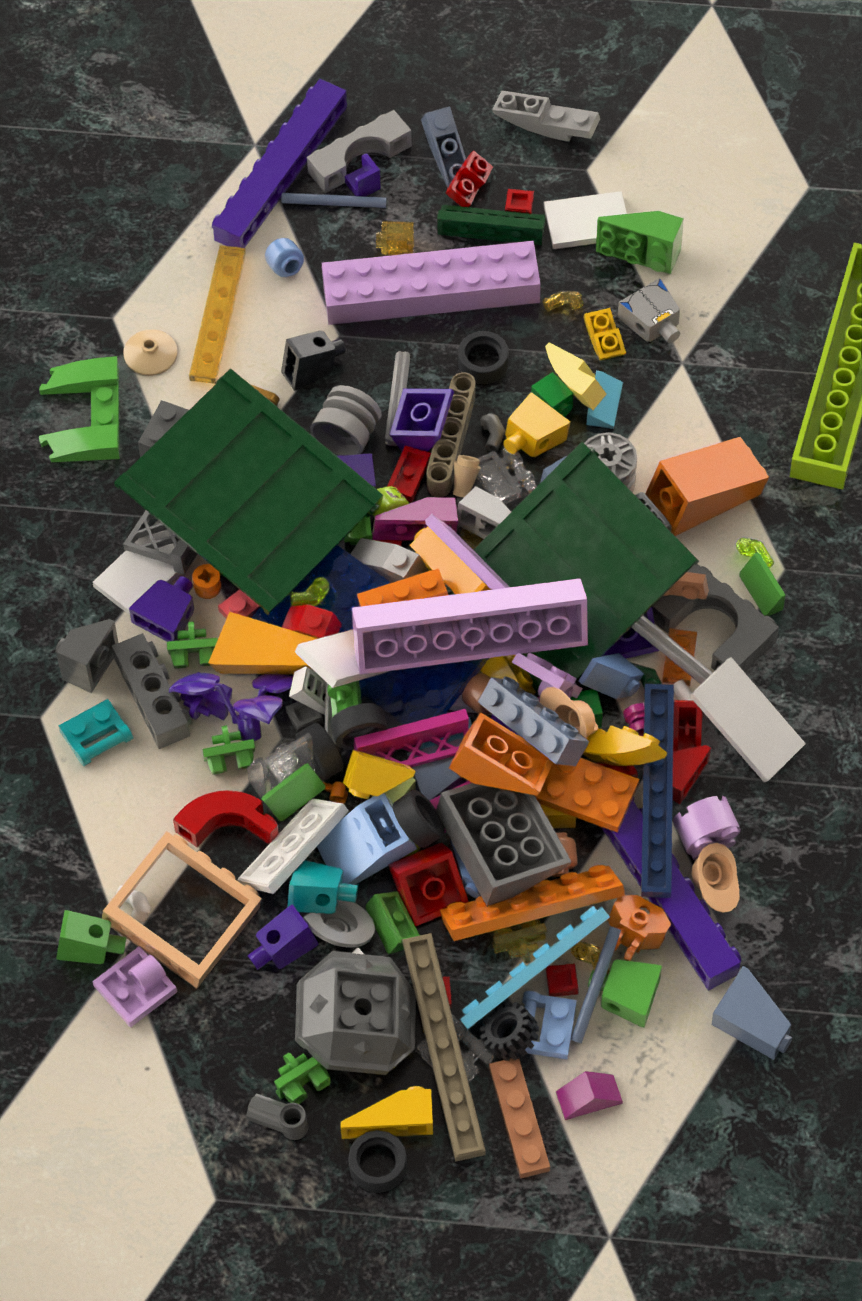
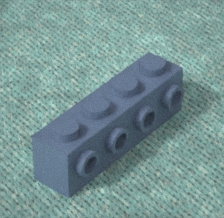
M504 677L503 679L490 678L478 700V703L555 764L576 766L590 742L579 734L574 726L565 723L558 717L559 715L555 711L546 708L539 702L537 697L519 687L518 682L509 677Z

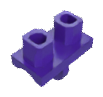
M222 684L229 700L231 701L232 688ZM218 690L202 695H180V699L184 701L183 705L190 708L189 715L192 719L196 720L203 714L207 717L213 715L224 721L228 716L229 710Z

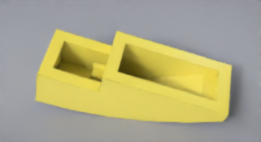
M548 343L545 347L556 373L582 404L594 410L607 395L595 379L594 373L582 359Z

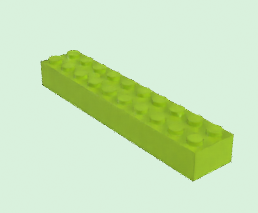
M854 243L792 457L790 470L791 478L842 490L844 489L862 423V244Z

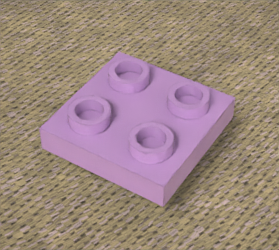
M517 652L512 663L542 680L538 689L539 696L547 687H555L562 690L570 699L572 696L578 698L583 689L574 684L576 681L575 677L530 652L527 657Z
M140 946L93 981L97 991L130 1028L177 993L176 986L166 976L160 963L152 955H147Z

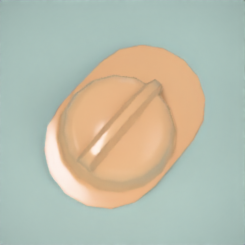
M547 687L542 691L540 703L546 708L555 711L559 715L558 717L565 723L574 726L584 738L587 739L589 735L597 731L598 725L595 722L594 713L584 701H573L562 690L555 687Z
M719 843L708 844L702 849L698 859L695 860L692 866V880L695 886L701 890L704 900L711 908L722 913L730 912L737 906L739 901V884L735 858L725 845Z

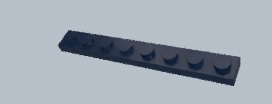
M645 684L644 734H649L660 741L659 746L667 752V755L663 759L643 764L641 897L671 898L674 685Z

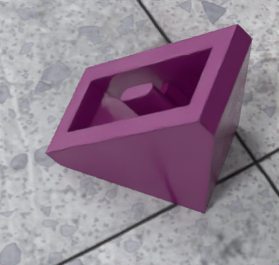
M585 1071L556 1091L565 1120L623 1104L613 1074Z

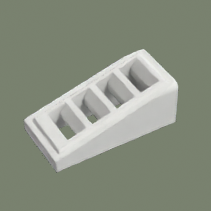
M306 666L295 671L289 697L325 715V700L323 701L322 697L323 693L326 694V681Z

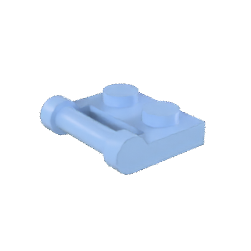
M525 991L522 1002L534 1018L536 1007L545 1008L540 1041H531L534 1047L532 1049L527 1047L525 1049L528 1054L568 1060L577 1000L541 995L535 991Z

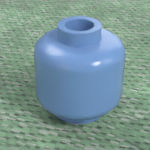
M280 238L273 241L267 247L265 260L275 274L280 277H289L299 272L304 262V255L292 240Z

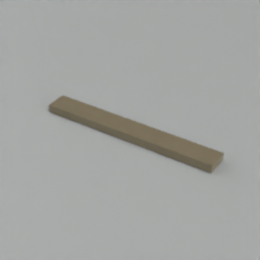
M432 934L402 939L455 1161L485 1155V1147Z

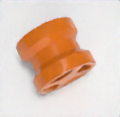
M210 564L200 565L194 570L192 580L196 595L203 599L216 597L221 591L220 572Z

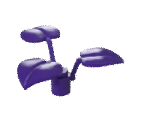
M195 673L185 676L169 688V693L178 692L187 695H202L214 689L218 690L230 712L232 723L238 725V731H240L241 735L240 740L254 739L256 741L262 737L260 721L270 724L273 716L283 704L281 698L264 694L267 692L280 693L289 690L294 676L288 674H264L258 676L252 681V687L260 689L258 697L239 700L233 706L222 684L219 683L220 677L210 673Z

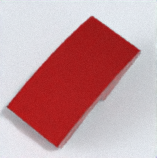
M472 151L456 173L446 194L461 207H469L478 189L486 183L493 166L475 151Z

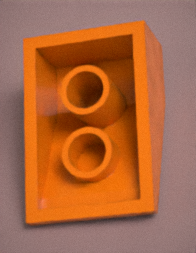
M480 713L465 734L449 769L473 784L537 796L553 762L525 739Z

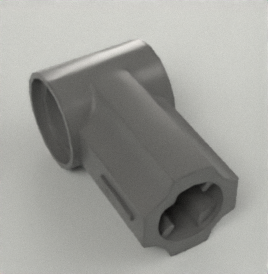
M257 1093L252 1097L246 1114L247 1120L280 1131L290 1140H298L306 1135L308 1122L305 1110L298 1103L285 1104ZM292 1118L300 1119L295 1125L287 1124L288 1120Z

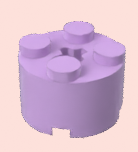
M717 796L697 801L687 807L688 813L683 817L679 812L673 818L674 826L687 854L692 856L693 860L698 859L700 852L708 844L719 843L727 848L732 847L736 843L734 838L741 830L724 796H722L721 801H719Z

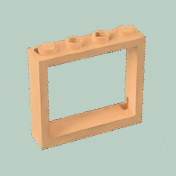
M166 831L103 910L102 919L109 920L111 928L122 936L127 937L136 946H140L146 953L152 955L157 961L195 988H198L258 911L262 898L259 897V893L249 885L244 886L235 880V876L225 868L220 869L211 863V859L201 851L196 852L191 849L181 836L177 834L173 836ZM166 849L245 905L199 965L119 909Z

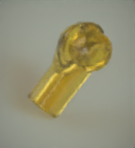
M560 291L543 299V305L548 312L566 303H569L572 310H576L584 305V301L581 299L582 295L578 291Z
M581 941L571 947V954L577 960L591 964L593 970H595L602 951L598 946Z

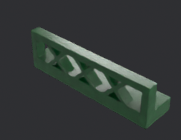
M441 205V210L438 211L437 235L515 243L534 241L535 245H542L546 215Z

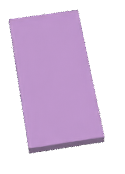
M433 514L425 520V524L491 590L510 588L451 527Z

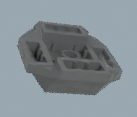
M332 951L297 983L295 1042L303 1049L306 1048L326 1069L386 1075L415 1050L416 997L414 989L391 957ZM355 1006L363 1008L366 1015L357 1013Z

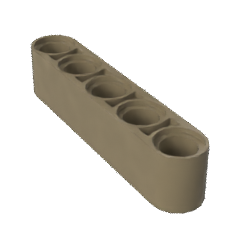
M461 372L456 374L450 383L449 389H452L454 394L441 438L433 446L427 468V490L434 497L448 495L453 485L454 462L461 455L475 403V379L468 373Z

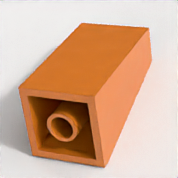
M741 437L661 460L645 495L672 525L671 532L674 536H677L761 495L769 476L752 454L751 449Z

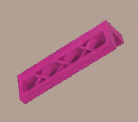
M466 709L363 735L354 738V750L402 763L411 768L455 756L459 746L455 747L447 743L451 735L463 733V736H465L469 730V718ZM428 741L439 745L436 752L432 754H427L419 749L423 743ZM403 748L411 752L408 760L400 762L392 758L393 753L398 749Z

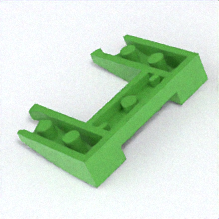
M117 356L76 361L51 368L50 374L52 376L47 384H41L39 389L40 395L91 392V426L39 436L41 446L49 444L54 452L49 456L50 461L120 459L119 365Z

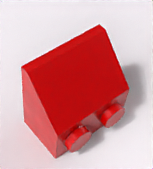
M443 843L388 864L397 891L415 926L441 916L440 910L447 908L452 903L469 902L453 853Z

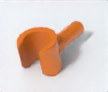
M323 782L326 786L324 790L331 792L330 800L332 802L342 804L346 802L348 792L343 783L334 782L330 784Z

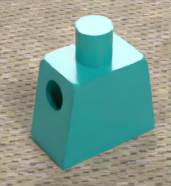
M304 860L294 871L291 878L287 907L293 904L298 912L333 914L336 912L339 901L356 903L358 885L342 883L343 870L341 868Z

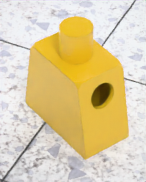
M531 393L509 417L505 432L507 439L504 441V447L511 454H515L518 450L522 449L531 457H536L567 440L570 421Z

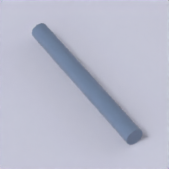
M282 193L281 202L287 204L386 208L387 198Z
M611 926L609 928L571 1036L572 1041L582 1044L621 933L620 929Z

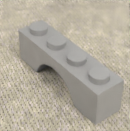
M395 110L380 115L376 120L365 126L358 127L354 132L343 138L336 139L330 145L316 150L307 156L308 174L322 191L327 193L345 183L344 176H346L347 165L356 156L373 152L391 158L411 147V129Z

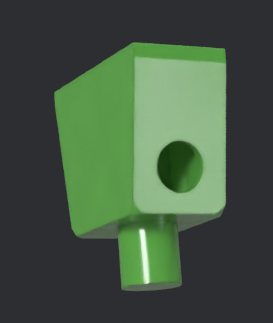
M65 910L56 959L103 964L106 952L124 955L127 937L109 934L111 926L109 920Z
M614 960L610 973L606 974L600 990L603 991L601 1007L645 1028L661 979L662 966ZM592 970V972H591V975H590V978H589V982H588V987H589V985H590V982H591V979H592V976H593V973H594L595 970Z

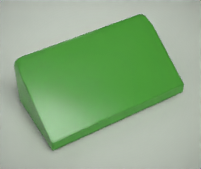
M757 552L740 571L739 577L762 614L770 616L783 610L785 593L761 555Z
M307 763L262 796L261 799L279 821H284L322 792L326 786Z
M398 891L374 894L366 904V910L371 916L375 929L388 954L404 949L402 939L420 936Z

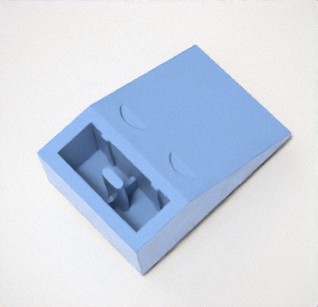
M385 793L378 797L373 796L355 807L340 820L317 846L326 865L343 870L342 883L353 885L417 849L413 841L400 827L393 812V803Z

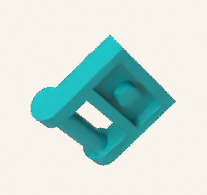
M109 699L58 725L59 731L82 766L91 763L92 758L123 741L127 743L134 739L129 727L123 722ZM115 729L117 730L116 733L108 736L107 738L97 742L96 744L86 749L84 748V746H86L87 744L97 740L98 738L108 734L109 732Z

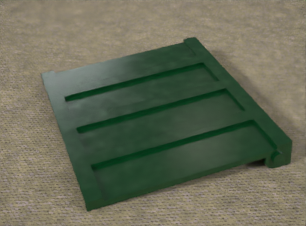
M231 368L114 483V486L123 490L263 608L267 615L310 574L364 517L368 518L371 514H375L383 499L382 493Z
M583 442L474 549L510 588L581 579L587 597L588 645L531 652L551 663L554 667L575 677L576 681L582 676L593 658L601 657L694 564L696 565L699 562L674 534L598 457L599 453L593 447L589 448ZM445 584V587H446V589H447L448 595H456V594ZM526 671L532 678L533 684L531 685L538 695V689L542 680Z

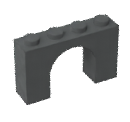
M694 564L687 572L706 574L709 589L707 599H687L683 596L675 595L662 596L652 606L654 623L669 634L694 611L715 609L723 612L733 621L736 630L713 653L711 668L717 670L728 658L732 657L738 666L746 672L777 642L779 627L771 617L764 616L757 611L749 600H743L734 593L731 586L727 583H721L716 579L708 568Z

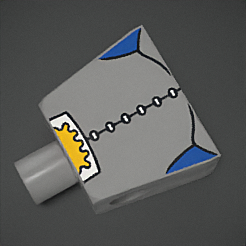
M660 278L619 301L618 318L645 341L651 342L662 336L668 343H673L679 338L680 331L676 327L679 324L680 310Z

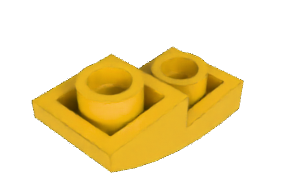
M610 308L584 314V321L599 360L626 354L619 328L616 329Z

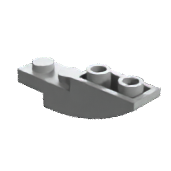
M501 91L492 109L494 114L518 127L568 142L572 136L591 139L600 121L598 112L555 106L550 104V100L547 97Z

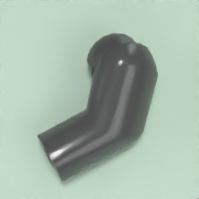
M488 413L481 417L480 425L490 433L485 448L490 452L496 453L504 438L505 429L497 415Z

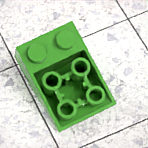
M661 211L600 216L597 219L596 251L605 256L626 260L631 264L652 268L657 272L671 274L681 251L684 218Z

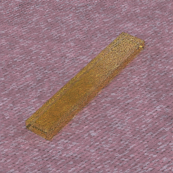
M219 246L189 373L190 381L212 384L217 382L245 261L246 248Z

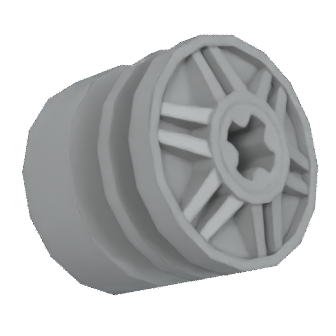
M342 385L333 387L323 403V409L319 411L310 427L311 434L333 454L338 456L361 454L369 440V435L374 431L376 424L381 418V409L369 395L358 389Z
M609 432L597 434L589 438L584 444L589 448L593 447L599 453L598 457L633 493L636 483L637 454L632 443L619 434Z

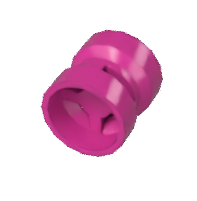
M644 703L630 705L623 711L625 722L629 724V728L639 733V736L643 737Z

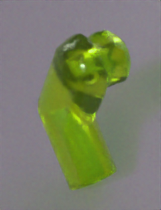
M740 538L737 540L736 550L741 555L752 557L758 552L768 568L774 565L772 557L761 541L751 538Z
M323 577L315 579L306 592H291V606L319 605L329 592V582Z

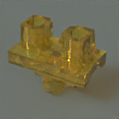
M539 919L521 923L522 929L512 932L510 926L494 930L492 945L494 953L508 951L510 959L521 956L524 964L530 963L529 954L539 949L536 942L546 940L545 933H547L545 923L540 924Z

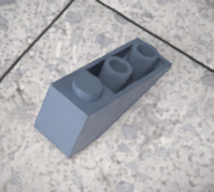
M450 107L425 113L421 119L428 144L447 188L466 160Z

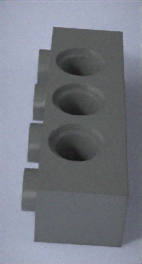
M142 633L112 645L114 660L158 749L190 737L189 725L192 724L191 717L186 708L181 710L178 704L181 701L179 693H169L170 686L167 682L170 679L165 665L163 663L159 665L156 660L158 652L152 641L147 642ZM140 666H148L145 669H137ZM151 688H158L155 692L148 691ZM164 710L170 711L168 714H159Z

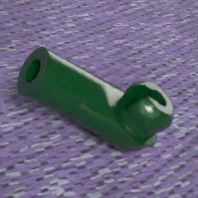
M632 663L644 673L640 679L644 690L645 684H662L655 669Z

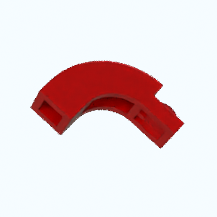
M225 790L202 795L188 803L173 818L175 832L197 848L210 833L223 826L235 825L246 828L267 844H270L279 834L277 822L270 815L264 814L263 802L250 794L239 791Z

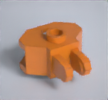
M625 895L617 898L609 914L610 918L607 919L611 927L621 930L614 952L619 948L620 944L627 947L628 949L624 954V960L631 961L635 953L639 954L641 950L659 949L665 939V934L671 926L662 908L638 895ZM640 908H646L649 911V914H647L644 910H641Z

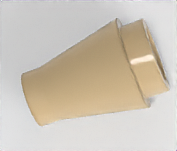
M466 455L458 456L457 461L454 462V495L465 497L471 491L481 469L479 459Z

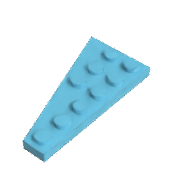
M592 906L580 916L582 922L573 928L569 924L556 936L559 940L552 946H549L546 942L532 954L535 957L533 961L528 965L522 962L509 972L511 978L503 985L498 981L485 992L488 997L478 1003L475 999L462 1009L465 1015L460 1020L466 1028H470L610 918L603 906H600L598 909Z

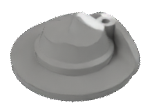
M339 901L336 912L333 914L309 913L303 917L316 936L335 946L359 947L365 945L371 940L375 931L371 916L354 902Z

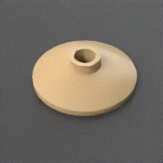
M159 330L140 331L134 334L124 347V359L127 366L132 371L141 375L153 376L161 374L171 368L177 358L175 341L170 335Z

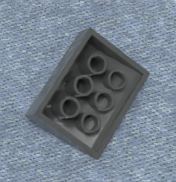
M473 783L441 793L436 813L486 906L513 898L571 865L572 861L535 795Z

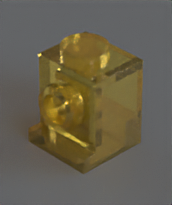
M382 221L381 232H376V248H381L382 254H412L414 251V222Z

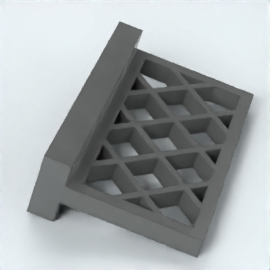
M145 511L124 542V550L173 565L174 572L184 575L196 558L197 553L162 523L149 527L148 522L155 517L148 511ZM164 530L168 531L169 537L154 540L152 534ZM149 536L151 541L143 545L135 544L137 539ZM172 543L174 545V549L170 554L160 552L158 549Z

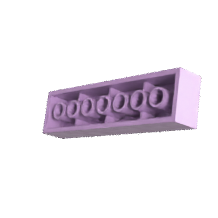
M534 241L322 263L328 325L540 303V278Z
M581 579L352 608L354 648L360 675L515 655L517 652L523 654L588 645L587 597Z

